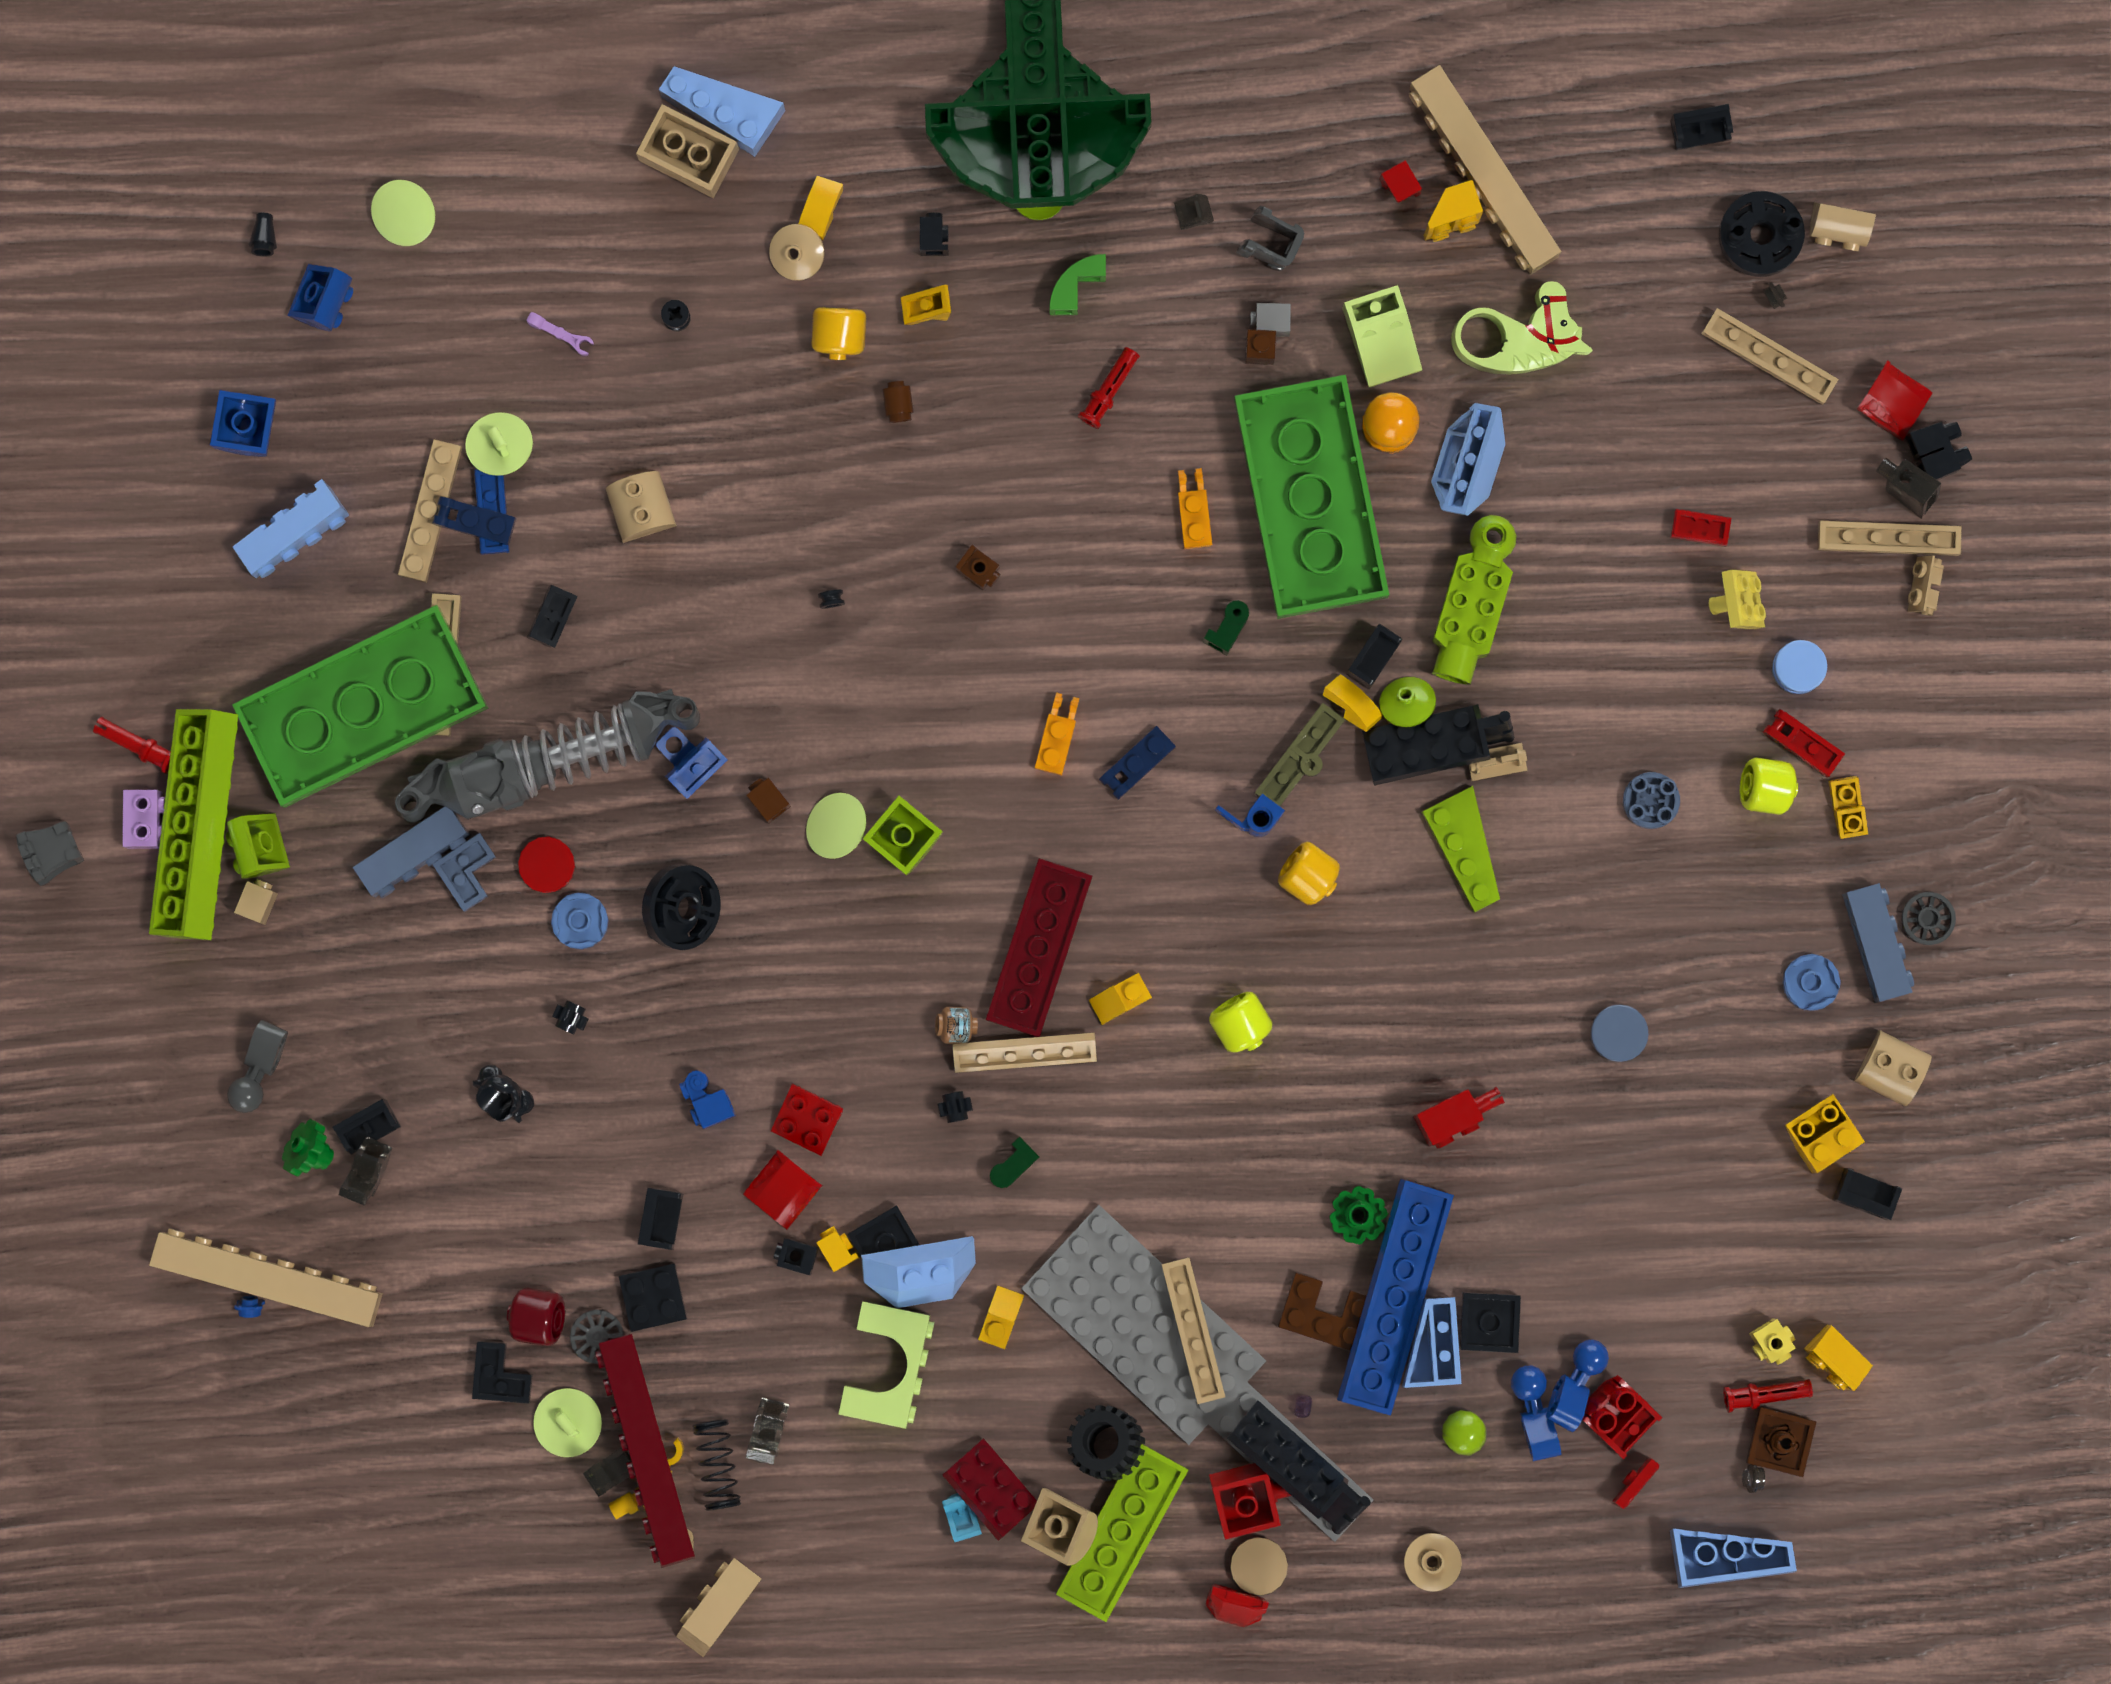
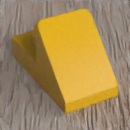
M948 285L937 286L901 297L904 325H914L932 319L946 321L951 314Z
M1137 973L1089 999V1002L1103 1025L1146 1002L1152 996L1140 974Z
M997 1286L978 1340L1005 1349L1024 1295Z

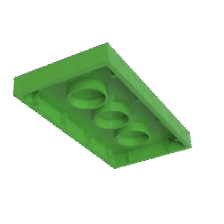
M1346 375L1236 395L1234 397L1235 408L1277 619L1388 598L1389 590Z
M438 605L232 704L276 798L283 808L489 709Z

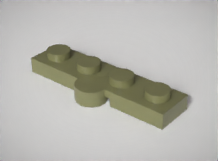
M1322 703L1254 794L1258 797L1264 794L1274 803L1281 806L1303 775L1314 777L1320 773L1323 763L1319 754L1345 719Z

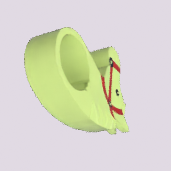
M1554 281L1544 283L1535 294L1537 310L1530 317L1528 325H1524L1490 308H1476L1467 312L1456 323L1451 337L1453 350L1462 362L1480 371L1493 374H1521L1544 369L1564 361L1572 354L1588 355L1592 352V348L1581 340L1582 327H1578L1576 322L1569 316L1564 287ZM1476 317L1491 320L1501 333V343H1503L1501 352L1499 351L1496 355L1489 358H1478L1471 355L1464 348L1461 340V330L1467 320Z

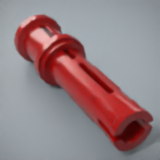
M1128 347L1123 349L1124 351L1110 370L1099 390L1091 393V400L1085 410L1078 414V417L1083 422L1095 429L1100 428V421L1106 411L1112 409L1114 403L1112 399L1140 357L1137 352Z
M100 717L97 720V723L105 726L106 730L95 725L93 733L99 734L138 754L139 759L143 763L150 762L160 767L163 773L168 774L171 751L159 746L155 739L145 740L108 721L104 717Z
M1810 1379L1761 1387L1751 1383L1744 1388L1730 1389L1729 1387H1724L1723 1397L1726 1411L1730 1413L1738 1408L1750 1407L1751 1409H1757L1763 1403L1805 1397L1810 1398L1813 1397V1389Z

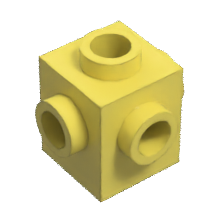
M1773 1318L1749 1333L1755 1342L1752 1348L1761 1361L1765 1359L1767 1363L1776 1362L1779 1365L1791 1358L1790 1352L1796 1349L1792 1343L1796 1340L1788 1326L1782 1327L1778 1319ZM1775 1338L1777 1343L1776 1346L1773 1348L1771 1346V1342Z

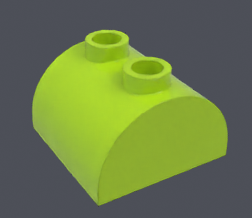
M899 795L864 836L863 840L907 876L928 854L941 837L943 831Z
M276 813L245 815L227 822L228 832L226 833V840L234 849L236 859L233 861V866L242 879L268 875L290 868Z

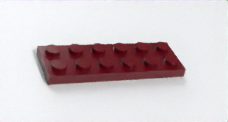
M1040 858L1038 859L986 1021L1040 1037L1085 902L1092 875Z

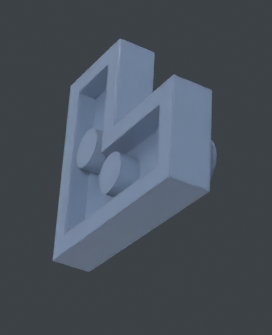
M479 833L432 865L461 909L466 912L488 897L473 873L495 859L496 856L482 834Z

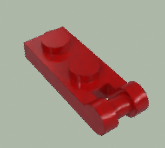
M1778 709L1774 715L1776 719L1771 726L1767 725L1763 733L1827 778L1830 777L1845 753L1787 712ZM1785 725L1792 729L1788 736L1780 732Z

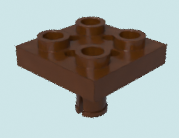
M1759 1407L1746 1463L1803 1477L1817 1422ZM1766 1434L1768 1435L1765 1437V1440L1768 1441L1770 1439V1441L1767 1443L1763 1440V1437ZM1775 1452L1781 1454V1455H1776V1458H1778L1779 1460H1775V1459H1774V1453H1775Z

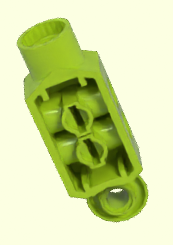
M1489 515L1478 520L1470 532V543L1473 552L1458 556L1455 562L1432 640L1440 648L1432 674L1441 679L1470 685L1477 660L1487 657L1490 652L1513 571L1503 562V559L1512 553L1516 545L1514 527L1507 519L1501 516ZM1491 530L1497 531L1501 536V541L1497 544L1489 542L1486 537L1487 532Z

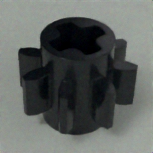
M568 1000L564 1007L557 1004L552 1017L558 1019L555 1026L573 1035L577 1028L584 1030L589 1018L583 1016L586 1009Z
M963 1091L942 1095L943 1103L937 1104L940 1117L946 1116L947 1123L967 1120V1112L973 1111L971 1098H964Z

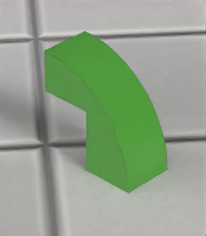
M1106 254L1084 258L1070 266L1061 275L1051 295L1050 315H1078V282H1106Z

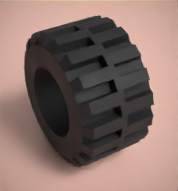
M1097 1405L1095 1409L1088 1408L1084 1410L1086 1415L1082 1416L1079 1414L1075 1418L1078 1421L1076 1426L1071 1424L1069 1428L1070 1431H1073L1072 1436H1067V1443L1071 1444V1447L1067 1448L1068 1454L1074 1457L1071 1461L1074 1465L1080 1467L1079 1470L1083 1473L1104 1481H1111V1479L1120 1480L1123 1479V1474L1130 1475L1133 1472L1131 1467H1138L1141 1463L1137 1460L1138 1456H1144L1145 1450L1141 1449V1444H1145V1438L1140 1436L1143 1430L1141 1426L1136 1424L1137 1420L1128 1415V1413L1108 1405L1107 1407ZM1113 1427L1118 1435L1117 1448L1108 1458L1099 1459L1094 1450L1095 1439L1103 1429Z

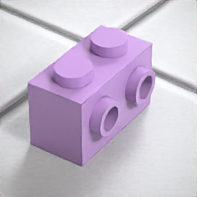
M123 790V847L127 849H159L165 804L163 792L159 790Z

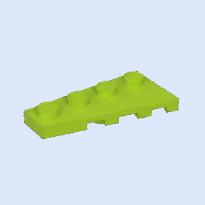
M1473 786L1424 810L1422 814L1473 912L1475 913L1500 900Z

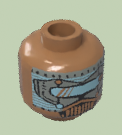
M945 1007L941 1014L937 1013L935 1034L940 1036L941 1041L946 1044L968 1043L971 1036L977 1034L978 1020L977 1018H972L971 1011L966 1007Z

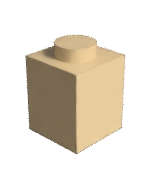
M257 879L255 884L247 881L234 913L265 925L278 893L271 891L273 885Z

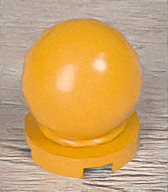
M1388 392L1378 395L1369 403L1363 416L1362 432L1365 440L1375 450L1378 449L1390 454L1403 451L1413 442L1419 429L1420 415L1417 406L1410 398L1400 393Z

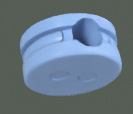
M1792 641L1782 647L1775 655L1772 663L1773 677L1776 683L1789 693H1808L1818 687L1826 676L1827 660L1825 654L1816 644L1810 641Z

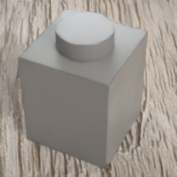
M1257 303L1256 311L1250 312V328L1276 331V337H1289L1291 304Z

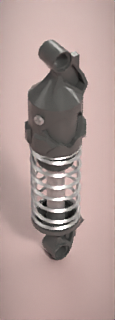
M672 689L658 694L636 691L629 700L622 702V704L619 703L618 706L613 705L611 709L612 727H609L601 713L595 711L593 716L594 733L590 731L586 722L578 717L575 723L577 738L574 739L567 726L560 723L557 729L558 745H556L550 733L542 729L540 740L533 741L526 735H524L520 743L513 739L512 741L508 740L505 742L497 739L485 743L481 750L448 761L435 759L422 773L407 777L409 784L396 797L395 806L403 819L411 823L421 820L433 803L447 807L467 820L502 808L509 811L523 806L524 802L529 800L530 797H536L538 790L543 785L548 784L549 788L554 791L556 788L554 781L556 777L555 769L561 768L567 782L572 785L573 776L570 764L579 762L585 777L590 779L591 771L588 758L597 756L602 770L607 773L609 766L606 752L614 750L620 764L625 767L627 761L623 747L627 745L630 746L636 761L648 760L657 738L666 725H673L684 730H692L700 722V713L693 700L687 697L674 696ZM686 709L692 710V714L689 717H679L682 711ZM617 715L621 720V724H618ZM599 720L604 728L603 730H600ZM581 726L583 727L586 733L585 736H582ZM563 731L569 740L567 742L564 741ZM545 737L547 738L549 744L551 745V747H549V748L547 747V744H546V741H545ZM409 802H416L414 809L411 811L404 810Z

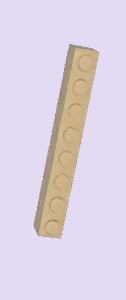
M1438 65L1411 82L1409 89L1411 91L1409 93L1411 101L1417 108L1421 106L1426 114L1424 116L1426 124L1432 131L1436 129L1441 137L1439 140L1441 147L1446 154L1451 153L1456 160L1454 166L1460 176H1466L1469 181L1473 180L1479 200L1481 199L1487 208L1484 210L1486 216L1492 224L1497 223L1501 229L1500 237L1507 247L1512 246L1516 252L1515 259L1519 267L1523 271L1527 269L1531 275L1559 258L1562 251L1442 67Z
M170 1228L167 1233H158L149 1266L366 1327L374 1326L383 1293L376 1292L377 1286L360 1282L359 1287L348 1284L349 1278L333 1274L332 1279L322 1277V1271L314 1268L305 1267L304 1271L293 1269L295 1263L278 1259L277 1264L266 1261L267 1255L252 1251L249 1256L239 1253L240 1248L223 1244L222 1248L211 1246L213 1240L196 1236L195 1241L184 1238V1232Z

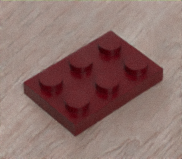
M984 1438L942 1474L998 1541L1035 1508L1037 1503L1033 1495Z

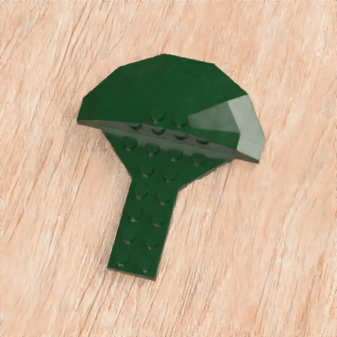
M1005 0L1007 49L954 102L925 104L926 137L960 183L1011 209L1074 206L1124 174L1152 126L1150 93L1122 95L1116 89L1110 88L1105 84L1101 77L1086 64H1081L1071 55V52L1063 46L1061 0Z

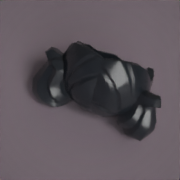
M488 1065L483 1067L479 1072L477 1080L473 1081V1086L479 1088L476 1094L478 1106L497 1121L503 1122L513 1117L517 1123H520L522 1121L521 1116L529 1113L534 1107L532 1094L526 1090L522 1091L516 1082L502 1075V1070L497 1066Z

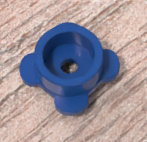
M254 1295L243 1296L240 1300H237V1305H234V1309L238 1310L240 1317H258L261 1315V1309H263L265 1300L258 1299Z

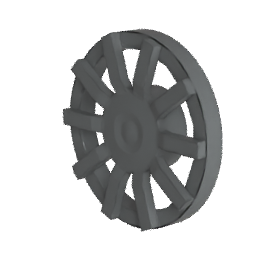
M1923 892L1913 896L1905 904L1902 911V925L1906 935L1913 941L1922 945H1935L1946 940L1954 930L1956 923L1955 911L1952 904L1944 896L1934 892ZM1922 897H1930L1928 907H1925ZM1935 898L1942 902L1936 909L1933 908ZM1916 900L1920 905V911L1911 906ZM1944 907H1947L1950 915L1941 916L1939 912ZM1908 910L1915 913L1917 918H1907ZM1950 919L1948 928L1940 924L1941 920ZM1917 922L1918 925L1910 930L1907 923ZM1936 927L1945 932L1940 938L1936 933ZM1920 928L1923 929L1921 939L1914 935ZM1928 930L1931 931L1934 938L1932 941L1926 940Z
M590 1310L580 1315L573 1323L570 1331V1342L578 1357L586 1362L598 1364L597 1359L593 1358L596 1348H599V1343L608 1341V1338L622 1337L624 1332L618 1319L611 1313L604 1310ZM591 1315H601L598 1325L594 1324ZM606 1316L613 1321L604 1328L602 1325ZM586 1317L588 1318L591 1326L589 1328L580 1324V1322ZM616 1325L618 1327L619 1333L608 1334L607 1331ZM579 1327L580 1329L585 1331L586 1334L582 1336H575L576 1328ZM575 1340H586V1343L578 1349ZM591 1346L592 1348L590 1356L588 1358L581 1352L584 1351L587 1347Z

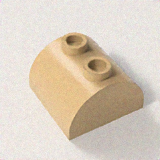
M1814 202L1809 235L1816 237L1814 243L1831 246L1832 241L1843 243V249L1859 251L1860 246L1866 247L1868 245L1876 214Z
M650 471L632 475L606 487L623 543L677 526L660 472Z
M1878 1030L1854 1081L1903 1106H1907L1920 1088L1930 1066L1932 1056Z
M1042 1488L1021 1541L1065 1565H1074L1085 1556L1091 1547L1097 1532L1098 1519L1095 1513L1047 1488Z

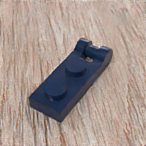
M439 497L437 504L440 506L437 515H434L432 524L509 546L516 517L450 498ZM450 510L458 511L456 521L448 519Z
M1156 726L1113 767L1104 773L1099 780L1104 786L1107 784L1114 791L1113 795L1119 800L1176 746ZM1120 772L1128 778L1123 784L1115 777Z

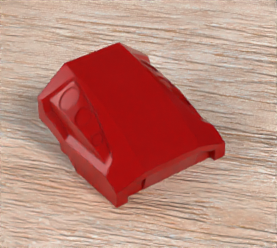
M1887 360L1872 387L1857 407V410L1870 418L1879 427L1903 441L1933 392L1902 373Z
M777 1150L743 1195L788 1230L823 1185L792 1162L780 1150Z
M1617 1375L1604 1381L1588 1398L1582 1420L1624 1460L1630 1448L1656 1421L1659 1422L1662 1417L1631 1386Z
M1212 1584L1205 1605L1216 1620L1244 1628L1261 1621L1262 1615L1267 1611L1269 1602L1257 1595L1246 1592L1240 1593L1226 1586Z

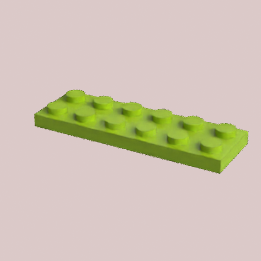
M1141 1444V1449L1145 1450L1144 1456L1139 1455L1137 1458L1141 1463L1138 1467L1132 1466L1131 1470L1133 1472L1130 1475L1123 1474V1479L1117 1480L1097 1517L1098 1527L1091 1547L1079 1562L1070 1566L1056 1592L1057 1596L1107 1622L1189 1470L1144 1444Z

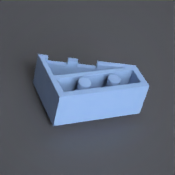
M1455 1297L1424 1299L1402 1387L1462 1384Z

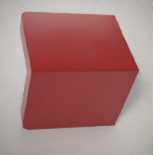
M1406 160L1383 172L1379 180L1384 189L1389 188L1397 203L1413 195L1417 197L1422 192V187Z

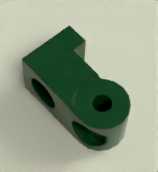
M1239 600L1230 602L1226 606L1224 620L1217 632L1209 629L1203 639V643L1227 656L1248 620V606Z
M1021 1137L1012 1143L1017 1150L1004 1163L995 1165L990 1172V1180L998 1188H1007L1012 1185L1040 1158Z

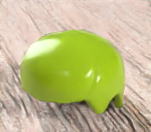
M1459 1410L1449 1415L1443 1424L1442 1437L1444 1442L1458 1455H1472L1480 1451L1486 1442V1426L1482 1419L1471 1411Z

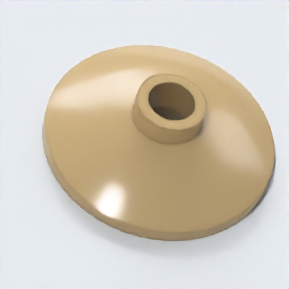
M791 224L781 228L774 235L770 243L769 254L772 265L783 277L790 280H804L816 274L822 266L824 246L821 238L813 229L802 224ZM792 248L798 251L797 258L791 257L790 250Z
M1437 1533L1421 1535L1412 1541L1406 1550L1404 1557L1406 1574L1413 1584L1423 1590L1440 1591L1446 1589L1456 1581L1461 1571L1462 1559L1460 1551L1455 1543L1444 1535ZM1430 1556L1437 1558V1564L1434 1567L1427 1565V1559Z

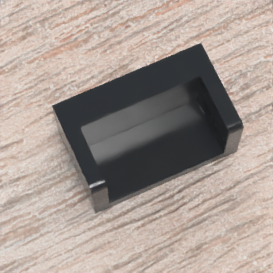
M1379 623L1348 669L1346 675L1370 690L1403 639Z
M1844 1168L1833 1200L1884 1220H1892L1903 1188L1862 1175L1851 1168Z
M647 1188L638 1245L674 1250L683 1200L682 1193Z

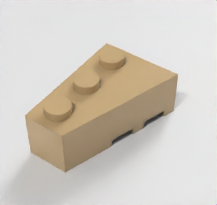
M735 1558L729 1565L726 1562L721 1565L714 1575L718 1578L713 1587H710L708 1584L697 1597L701 1603L695 1610L690 1607L680 1620L684 1625L676 1637L702 1657L706 1655L761 1580L759 1576Z

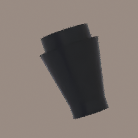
M256 214V221L249 241L251 253L256 256H272L277 248L272 214Z

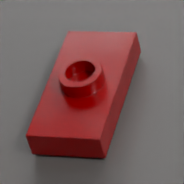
M1675 509L1670 538L1726 547L1732 518Z
M1648 1457L1637 1472L1631 1470L1622 1481L1625 1486L1613 1499V1502L1620 1508L1625 1509L1659 1469V1464Z

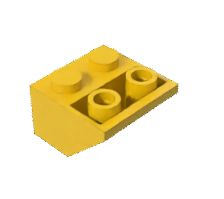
M1473 180L1445 189L1427 224L1424 233L1425 241L1433 239V242L1441 241L1448 238L1451 232L1459 230L1460 233H1466L1476 228L1475 225L1479 223L1483 209Z
M1834 1094L1785 1125L1797 1152L1812 1174L1822 1171L1865 1142Z
M1826 1325L1804 1348L1808 1353L1806 1359L1816 1369L1825 1370L1829 1374L1826 1379L1838 1390L1855 1391L1873 1367L1832 1325Z

